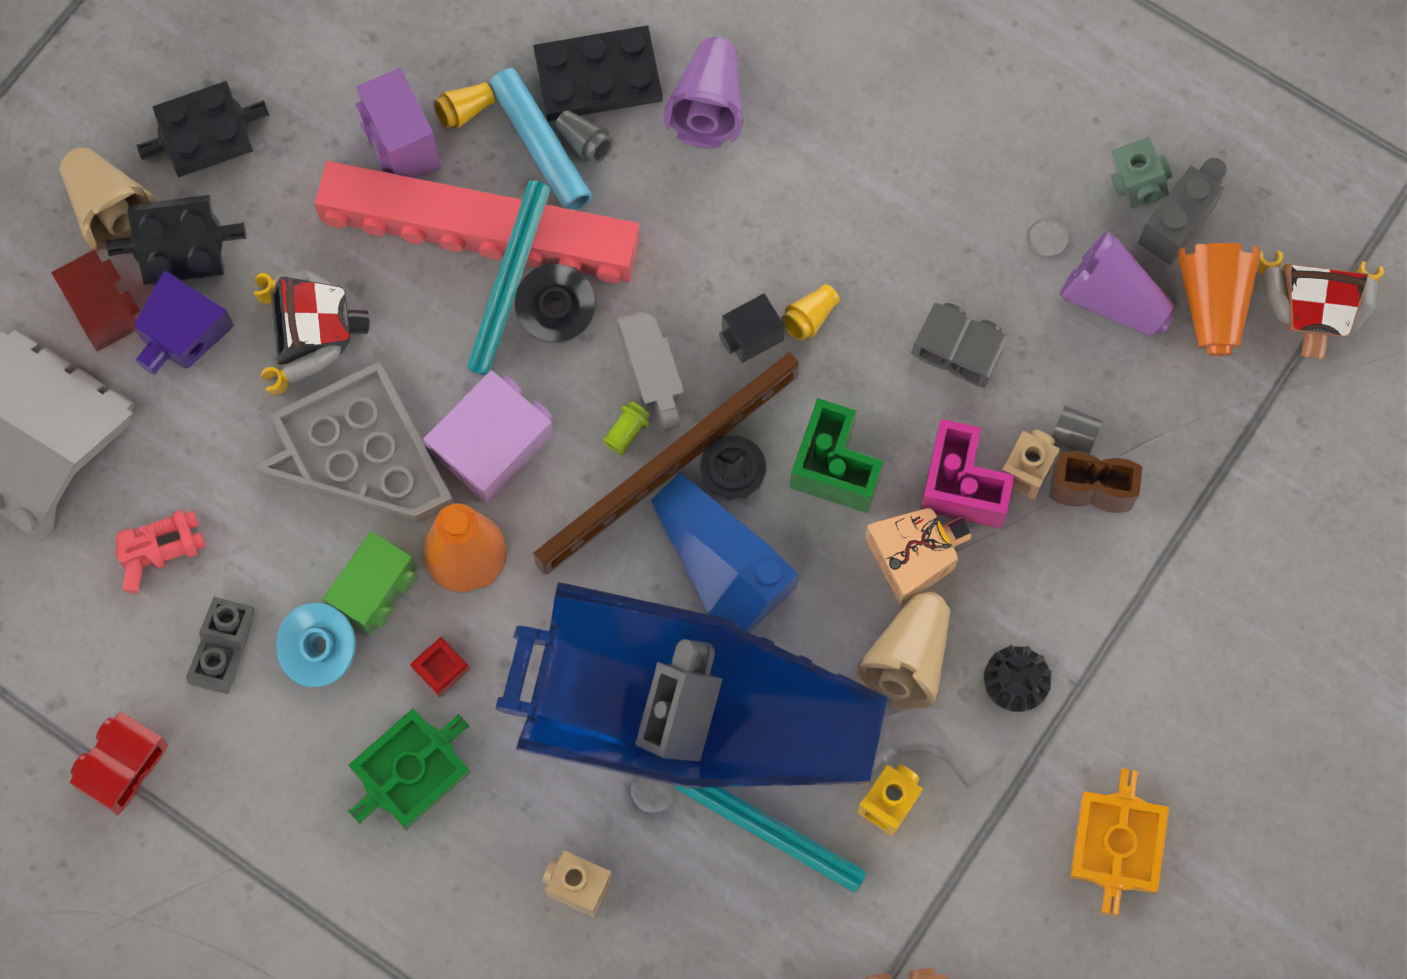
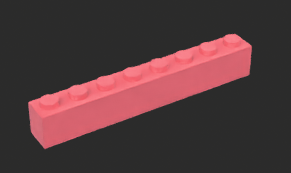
M326 161L314 204L319 219L334 228H345L347 225L362 228L364 232L374 236H384L387 233L401 236L403 240L414 244H422L426 241L440 244L442 248L449 251L460 252L466 249L479 252L483 257L498 260L504 257L522 200ZM545 204L525 266L536 268L541 265L559 263L564 266L574 267L581 273L595 275L599 280L607 283L630 282L640 242L639 223Z

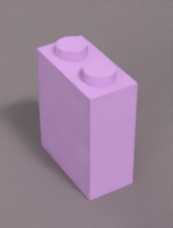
M492 370L423 438L429 455L485 504L554 435L552 421H550L552 416L549 411L537 401H534L532 404L520 395L522 390L515 381L507 375L500 378Z

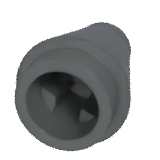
M570 110L560 114L555 122V129L560 132L562 137L583 161H591L594 164L599 163L612 149L613 138L609 136L608 129L574 114Z

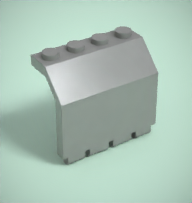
M14 330L9 335L1 331L0 515L13 522L21 531L30 533L44 541L53 533L56 505L74 474L131 425L132 412L136 404L113 389H109L104 393L106 385L79 368L71 373L73 364L47 348L39 352L41 345L20 331Z

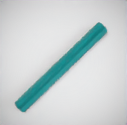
M530 180L528 182L467 365L468 370L486 375L491 369L550 192V187L543 182L537 180Z
M683 768L676 777L674 788L851 892H857L865 880V870L689 768Z

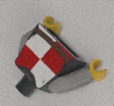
M310 270L280 274L276 276L275 280H272L270 275L266 273H259L254 279L258 287L267 286L266 289L255 291L253 294L262 304L272 303L278 365H284V369L281 371L275 367H266L261 373V377L265 380L278 376L276 384L265 389L271 395L276 396L284 393L288 387V380L295 383L316 374L338 360L350 342V334H367L369 331L370 318L368 311L347 310L345 290L340 286L332 285L329 281Z

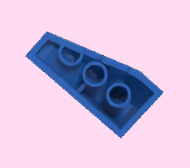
M679 473L651 499V503L672 545L676 548L708 616L737 644L797 588L798 573L766 542L682 473Z

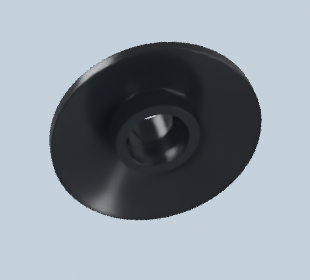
M552 263L537 267L523 278L517 288L514 305L518 321L528 334L540 341L561 343L574 339L589 326L594 316L596 300L592 285L583 273L574 267ZM552 302H562L564 304L562 311L559 313L551 312L549 306Z

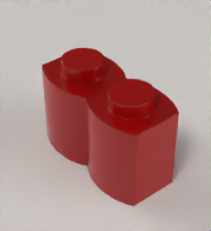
M121 711L114 718L109 717L102 723L96 734L98 741L95 747L88 754L83 753L76 759L70 771L73 776L69 782L76 790L117 816L130 803L142 781L157 765L168 746L161 736Z

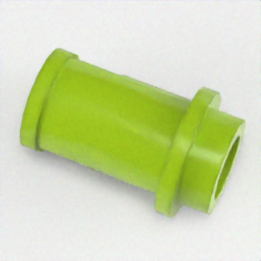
M630 401L627 406L622 405L620 408L622 414L608 434L602 439L609 449L621 456L626 453V449L641 428H647L649 425L647 420L650 417V413L633 401Z

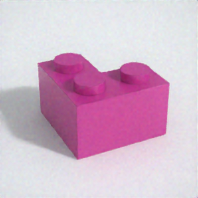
M940 419L920 510L932 508L936 515L954 519L962 517L964 521L1001 529L1007 515L1015 475L974 466L981 427Z

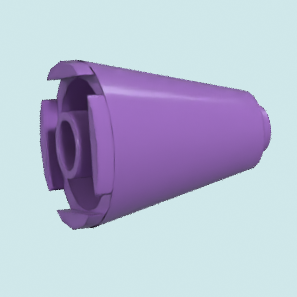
M711 37L700 42L665 106L663 115L665 126L668 130L671 126L677 131V139L683 143L699 148H719L722 145V141L732 138V143L737 140L742 131L743 116L737 50L725 38Z
M1105 231L1082 257L1083 261L1077 270H1072L1059 292V295L1065 301L1149 337L1155 332L1162 335L1175 318V315L1171 313L1174 306L1172 301L1118 238L1108 231Z

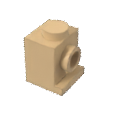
M1033 430L1029 434L1022 431L1001 471L1015 475L1012 490L1032 500H1035L1060 448L1053 445L1055 441L1047 433ZM1027 453L1039 459V461L1031 462L1026 458L1025 454Z

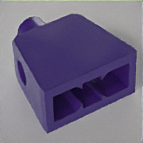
M164 271L134 325L140 339L147 344L135 361L153 375L158 372L168 358L187 369L230 331L234 325L226 309L167 271Z

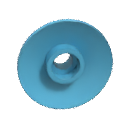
M307 603L295 608L285 617L278 630L276 638L278 661L288 677L303 686L324 687L338 681L351 666L355 655L356 640L351 623L340 610L329 604ZM322 637L326 640V649L323 653L318 649V641Z

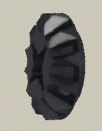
M726 436L717 439L707 447L701 458L700 471L702 481L711 490L713 495L717 494L725 497L728 501L735 498L746 499L751 493L760 488L766 475L764 455L760 448L747 438ZM743 457L740 471L744 474V477L733 474L730 478L727 477L724 480L726 467L722 464V461L734 464Z
M1010 645L995 652L988 661L984 671V685L989 697L1001 708L1012 712H1025L1039 706L1047 697L1051 689L1052 671L1046 664L1044 655H1039L1031 650L1029 646ZM1028 667L1030 668L1025 679L1028 684L1027 687H1023L1022 684L1018 683L1014 686L1011 685L1008 689L1005 688L1012 676L1009 668H1013L1017 672Z

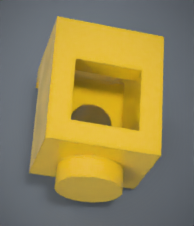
M887 764L870 791L859 804L857 813L893 837L923 791V788L917 784L920 780L919 776L901 764L896 769ZM894 787L901 792L902 797L899 800L892 801L886 796V790Z

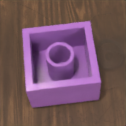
M401 68L356 86L360 102L355 103V108L361 119L360 125L368 143H373L377 152L375 156L382 172L417 179L441 168L434 134Z

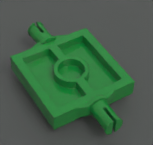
M412 708L348 765L363 782L367 792L363 799L348 810L352 817L361 824L363 820L380 807L382 810L392 814L405 830L411 827L470 774V770L456 756L451 744L470 727L466 720H463V717L458 713L457 716L439 730L426 723Z

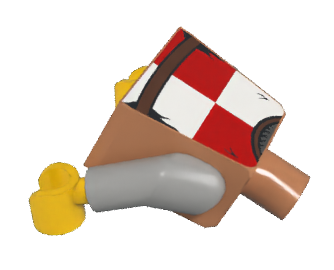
M1260 251L1257 272L1263 276L1265 293L1277 320L1284 324L1285 330L1304 332L1302 357L1325 359L1329 336L1349 337L1350 333L1359 330L1376 310L1378 281L1384 273L1382 266H1378L1373 275L1365 270V261L1360 264L1356 272L1296 264H1285L1282 271L1280 269L1283 260L1281 251H1276L1274 262L1266 261L1263 257V251Z

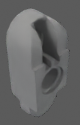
M633 313L616 318L622 347L641 404L654 403L664 431L679 427L680 421L673 396L684 393L667 337H662L657 321L648 313Z

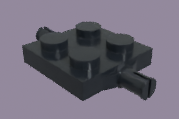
M226 80L152 106L158 122V138L136 144L142 160L165 152L166 156L172 161L179 178L253 152L248 138L247 123L270 115L264 100L241 108L240 104L233 98Z
M210 195L129 205L127 213L131 226L130 237L107 239L106 248L109 257L133 253L134 258L139 263L143 284L148 285L156 284L164 271H167L179 280L224 275L225 266L221 252L223 242L247 239L244 222L220 225V222L213 213Z

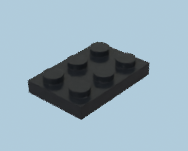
M648 25L533 45L547 121L557 120L560 114L566 110L581 116L663 101Z

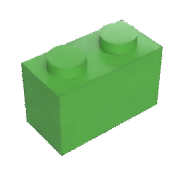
M370 531L324 596V603L340 610L352 626L370 636L375 627L380 629L386 624L393 611L391 604L398 594H405L414 583L417 573L414 572L416 565L413 557Z

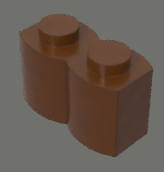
M1071 451L1061 453L1053 468L1049 497L1067 506L1091 504L1106 512H1127L1133 508L1139 497L1143 467L1123 458H1109L1101 461L1095 456L1084 452Z

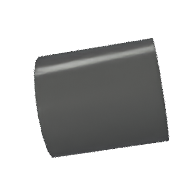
M1064 406L1052 438L1056 442L1090 454L1103 421Z

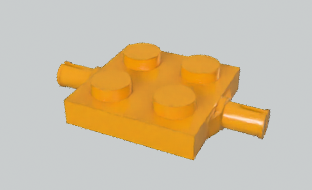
M1126 768L1120 769L1118 793L1103 795L1084 791L1081 794L1069 877L1071 879L1092 882L1104 888L1102 910L1100 913L1103 915L1110 913V916L1114 917L1119 916L1122 892L1129 890L1151 894L1158 892L1169 813L1168 806L1147 803L1135 796L1139 772L1132 769L1129 773V769Z

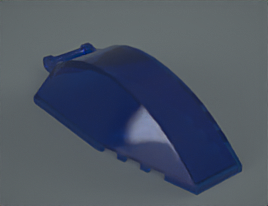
M558 582L549 631L528 626H516L513 638L517 640L504 694L503 697H498L495 709L505 714L527 718L517 742L516 750L686 788L870 784L888 697L838 673L836 675L813 664V660L807 657L794 655L776 646L775 642L763 636L761 638L737 627V623L718 616ZM683 639L710 643L715 652L710 674L723 679L700 762L662 758L635 745L657 662L671 664L676 646ZM540 645L545 648L531 703L520 701L533 646Z

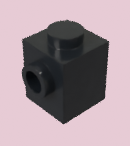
M765 293L722 315V331L719 332V337L729 354L735 352L741 363H744L783 342L785 325Z

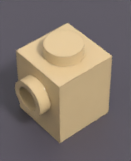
M563 850L559 860L551 859L542 882L547 884L545 891L548 897L595 918L613 878L611 871Z

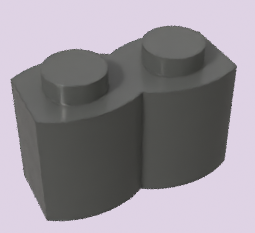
M934 303L914 343L911 354L934 367L949 371L960 379L985 388L1005 347L1008 336L1002 333L1000 326L991 321L981 320L978 322L971 320L965 316V311L957 305Z

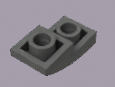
M213 597L199 631L200 644L186 675L188 684L225 694L229 693L248 638L254 615V607Z

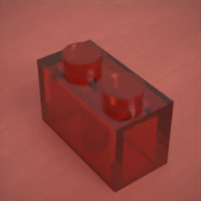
M94 249L51 272L97 352L136 331L134 328L136 320L133 315L140 311L128 291L122 294L118 291L115 283L120 281L121 278L110 259L102 262Z

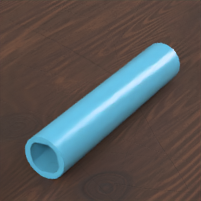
M508 68L497 73L490 80L489 86L563 208L576 211L583 208L591 201L592 193L521 77L514 68Z

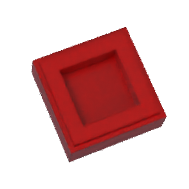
M442 637L438 638L410 663L413 671L438 697L443 695L470 670L469 665Z

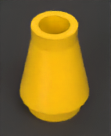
M483 82L475 86L441 92L440 98L433 101V106L437 118L444 128L454 127L458 129L486 107L494 104L495 98L490 86Z
M823 284L816 291L788 305L785 308V314L781 317L786 331L800 341L805 340L807 337H814L832 309L840 302L839 295L831 286Z

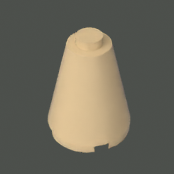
M83 147L71 150L60 163L59 171L82 235L89 247L95 252L100 253L99 249L107 250V239L130 237L131 226L127 213L129 205L157 202L148 190L90 148Z
M933 592L914 594L861 659L855 673V679L868 695L878 700L879 695L882 694L887 698L893 699L890 707L911 713L926 712L930 709L932 703L934 704L938 697L951 613L950 608L940 595Z

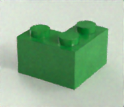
M817 398L791 471L789 488L868 513L881 476L884 461L846 449L854 428L857 410Z

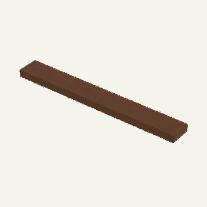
M788 352L533 552L537 567L544 575H548L702 454L711 443L722 438L797 379L799 361L791 352Z

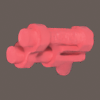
M182 509L173 512V516L169 518H163L134 530L128 528L116 534V556L121 565L126 568L123 592L139 593L143 567L152 564L157 569L166 567V561L186 554L188 558L199 555L198 550L206 548L202 533L192 534L191 531L192 528L199 526L194 510L185 513ZM179 530L181 539L159 545L157 537Z

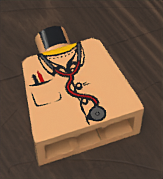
M926 508L867 525L865 539L901 606L906 604L914 594L923 592L955 569L958 556L953 547L970 540L971 533L962 517L941 525L934 510Z

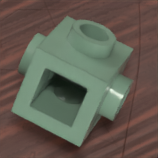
M1150 137L1111 151L1116 173L1111 174L1115 190L1119 197L1126 195L1131 209L1141 205L1154 204L1161 198L1168 196L1167 179L1172 178V172L1166 156H1157Z

